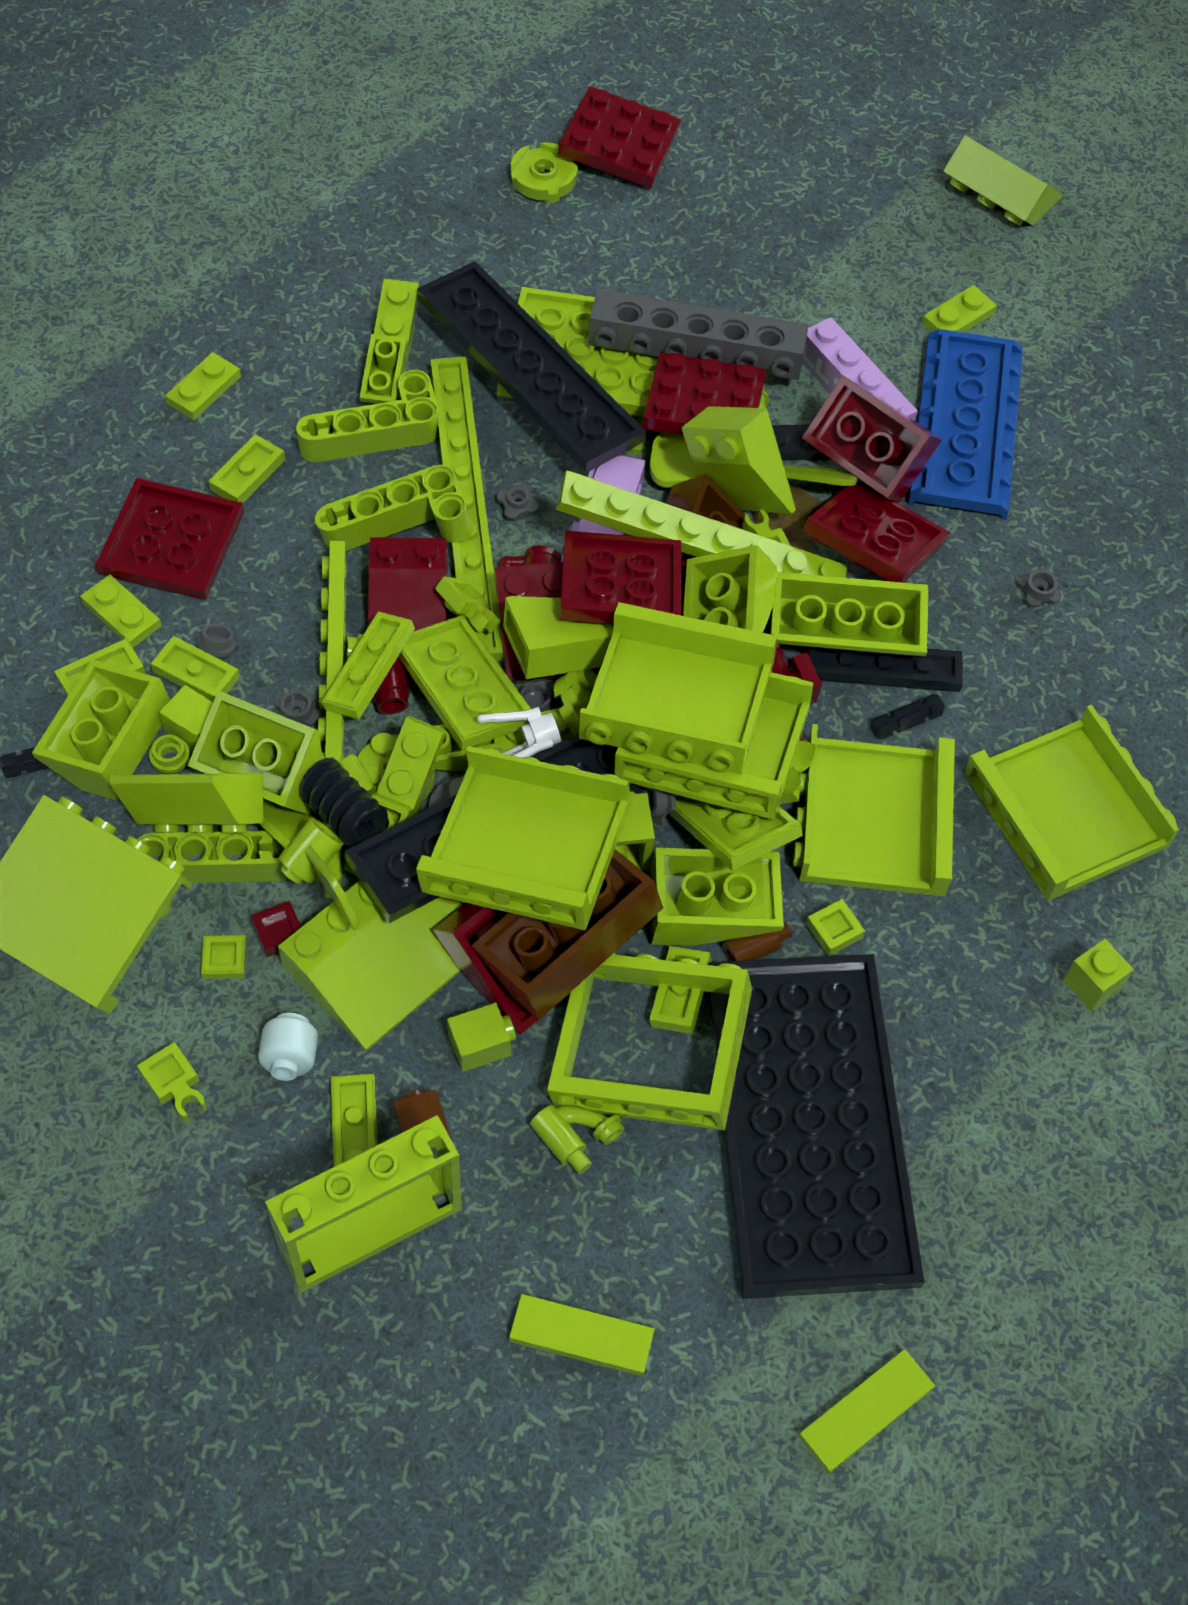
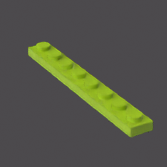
M566 470L561 478L556 506L558 511L637 537L681 540V552L696 557L758 545L777 566V572L846 578V564Z

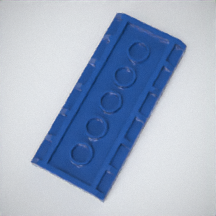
M938 329L929 333L926 345L918 424L942 439V441L910 487L908 505H914V502L998 514L1001 515V519H1007L1023 347L1016 340Z

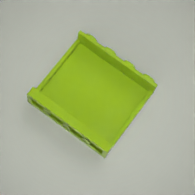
M618 602L614 613V631L587 709L581 708L579 738L589 740L595 744H607L629 749L640 754L647 753L670 758L680 763L688 762L710 767L721 772L742 774L774 664L777 636Z
M771 672L742 774L721 772L706 766L688 762L680 763L670 758L647 753L640 754L618 747L615 754V776L628 780L632 784L774 820L810 709L814 682Z
M1092 704L1086 707L1081 720L991 758L985 750L971 755L964 772L965 777L1047 901L1169 848L1179 831L1173 814L1163 807L1154 794L1153 786L1149 780L1142 777L1133 764L1128 750L1120 746L1111 733L1108 722L1104 717L1099 716Z
M812 724L809 738L804 739V741L815 744L818 751L813 763L806 769V773H800L803 785L800 788L799 796L804 797V807H797L795 818L801 824L803 835L801 842H795L793 851V866L800 867L799 881L945 897L952 881L955 739L939 737L935 750L817 738L818 724Z
M467 746L466 755L469 766L431 857L422 855L416 868L421 891L435 896L586 931L631 806L629 781L620 779L612 774L601 775L582 771L570 765L559 766L540 762L533 757H517L503 754L492 748L480 749Z
M43 795L0 861V950L94 1007L110 1014L120 1001L112 996V993L181 884L190 889L193 883L182 876L185 868L172 859L163 855L161 860L157 861L147 855L151 850L150 847L130 835L124 842L114 836L117 828L97 816L91 822L80 816L83 808L67 798L61 796L59 801L56 802Z

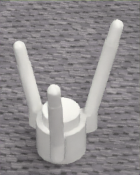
M539 707L527 711L483 714L477 717L480 723L528 720L527 725L521 726L525 743L503 752V754L530 757L561 742L559 730L552 713L541 715Z

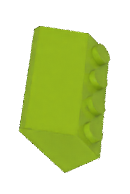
M777 572L776 597L768 618V632L770 635L774 634L777 636L779 644L926 656L928 585Z

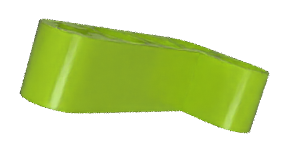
M409 370L401 374L398 379L399 400L304 416L296 425L298 448L301 457L310 462H321L433 442L439 434L438 406L429 376L420 370Z
M447 465L431 466L326 504L315 515L316 526L325 546L329 550L330 541H345L346 551L370 543V537H387L434 519L441 536L447 538L448 542H461L467 539L473 530V523L466 500L454 471Z
M267 831L148 833L137 839L151 848L147 854L148 856H161L162 858L164 855L183 866L185 870L182 876L191 883L268 882L289 879L281 871L283 863L279 858H276L277 855L282 854L285 848ZM255 854H259L260 859H256ZM234 855H245L240 860H229ZM193 856H203L198 861H188ZM173 898L167 906L164 913L162 914V916L160 917V919L166 916L171 910Z

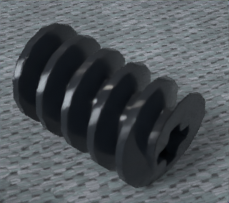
M333 757L324 758L315 763L304 775L300 784L302 800L311 807L313 812L321 817L324 823L330 826L335 834L340 836L342 842L348 846H355L383 831L388 819L387 810L382 806L379 807V802L372 796L370 797L369 792L365 788L360 787L359 782L355 778L350 777L349 772L345 768L340 767V763Z

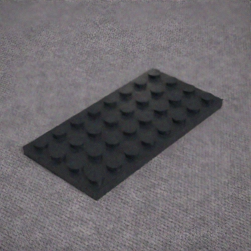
M874 954L709 962L708 965L712 966L729 963L739 966L741 969H747L752 986L724 1131L742 1298L922 1288L925 1283ZM709 992L717 1060L730 994Z

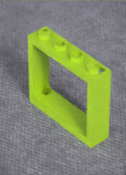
M613 953L570 993L547 1089L554 1106H578L604 1115L613 1116L618 1114L620 1117L725 1131L752 993L748 970L729 963L712 966L699 964L691 959L668 961L659 960L648 954H638L632 957ZM594 978L654 986L667 984L671 988L672 985L688 987L689 990L699 988L701 991L730 994L710 1095L571 1077Z
M438 1115L265 1201L280 1255L299 1293L462 1210L459 1153ZM446 1194L450 1204L438 1209L433 1198ZM299 1216L304 1226L293 1231L290 1220ZM311 1262L316 1273L305 1278L302 1266Z

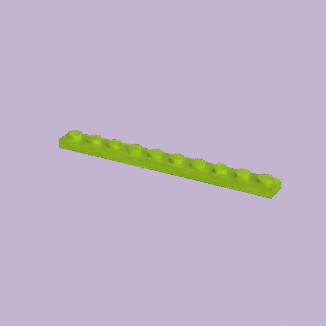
M465 356L431 359L434 395L438 406V431L442 465H447L454 471L473 523L472 533L467 539L461 542H452L456 578L467 579L489 603L487 609L499 618L467 358ZM464 615V617L467 619V621L469 622V624L472 626V624L470 623L469 618H468L466 615ZM500 623L492 633H489L486 628L480 633L472 626L497 662L504 661Z
M330 541L329 556H322V578L329 579V587H322L321 589L322 611H328V619H321V643H328L327 652H320V675H327V684L319 685L320 708H324L321 701L345 665L347 565L345 541ZM326 710V718H319L318 720L320 742H326L325 752H322V759L333 757L340 763V767H343L340 760L343 759L344 715ZM342 846L327 864V867L334 874L340 886L342 881ZM317 876V878L315 879V882H316V883H322V882L320 881V879L318 878V876ZM324 887V896L331 897Z

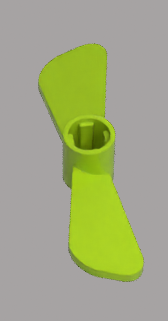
M661 432L654 439L650 460V475L657 485L669 488L680 482L703 475L691 460L684 435ZM783 465L786 477L791 479L840 486L856 485L857 476L847 470Z
M263 798L264 823L258 824L285 848L279 856L280 861L283 863L281 871L297 884H301L303 880L313 883L318 876L351 928L355 931L359 927L360 922L342 887L327 867L329 861L344 842L328 826L313 818L311 811L308 815Z

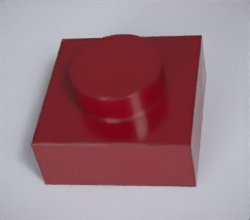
M807 653L793 656L789 667L790 676L814 682L810 704L816 703L822 683Z
M290 901L251 915L252 924L266 957L278 954V946L301 928Z

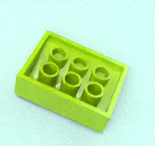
M358 881L345 892V895L360 922L359 927L354 931L336 903L332 902L278 946L282 967L365 1051H368L461 972V969L455 964L433 931L436 926L462 906L459 901L439 897L407 915L388 923L361 881Z

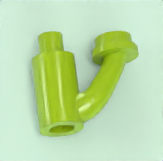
M550 1105L540 1111L530 1122L531 1127L563 1166L570 1163L578 1174L588 1170L592 1162L584 1154V1150L587 1147L586 1144L569 1124H580L596 1129L593 1137L597 1141L601 1140L604 1145H608L616 1140L625 1129L621 1124L622 1119L618 1114L608 1118L586 1108L568 1105L557 1108L554 1105Z

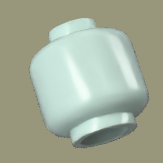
M282 1013L276 1018L268 1021L262 1030L258 1051L259 1063L278 1080L289 1081L297 1076L308 1073L315 1062L318 1044L317 1030L309 1023L306 1017L300 1014Z

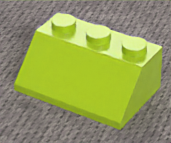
M964 135L943 171L952 177L949 182L951 185L964 193H967L969 188L979 193L976 200L991 209H994L996 204L1007 210L1004 217L1019 226L1022 225L1023 221L1031 225L1036 223L1063 196L1062 193L966 135Z
M91 659L33 750V756L82 791L117 801L119 797L110 785V775H132L162 726L159 711L170 701V698L161 679Z
M218 690L188 766L205 774L263 773L264 799L309 815L311 807L300 796V784L307 771L315 763L322 760L319 730Z
M263 773L110 775V785L136 823L154 824V832H180V824H188V832H213V824H221L223 833L247 832V824L264 823Z

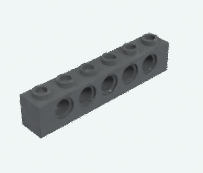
M597 289L589 320L588 345L659 357L660 352L668 354L679 353L687 357L716 359L720 362L738 365L749 364L757 368L766 369V375L799 380L809 324Z

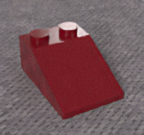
M842 375L802 436L805 441L886 498L901 502L942 441V439L844 375Z
M370 537L368 626L377 612L412 620L415 627L414 631L447 620L445 599L435 589L441 579L447 577V538Z
M465 903L436 926L433 931L455 964L490 1004L497 1003L501 1016L508 1015L514 1030L521 1035L538 1020L509 994L472 947L473 943L508 912Z

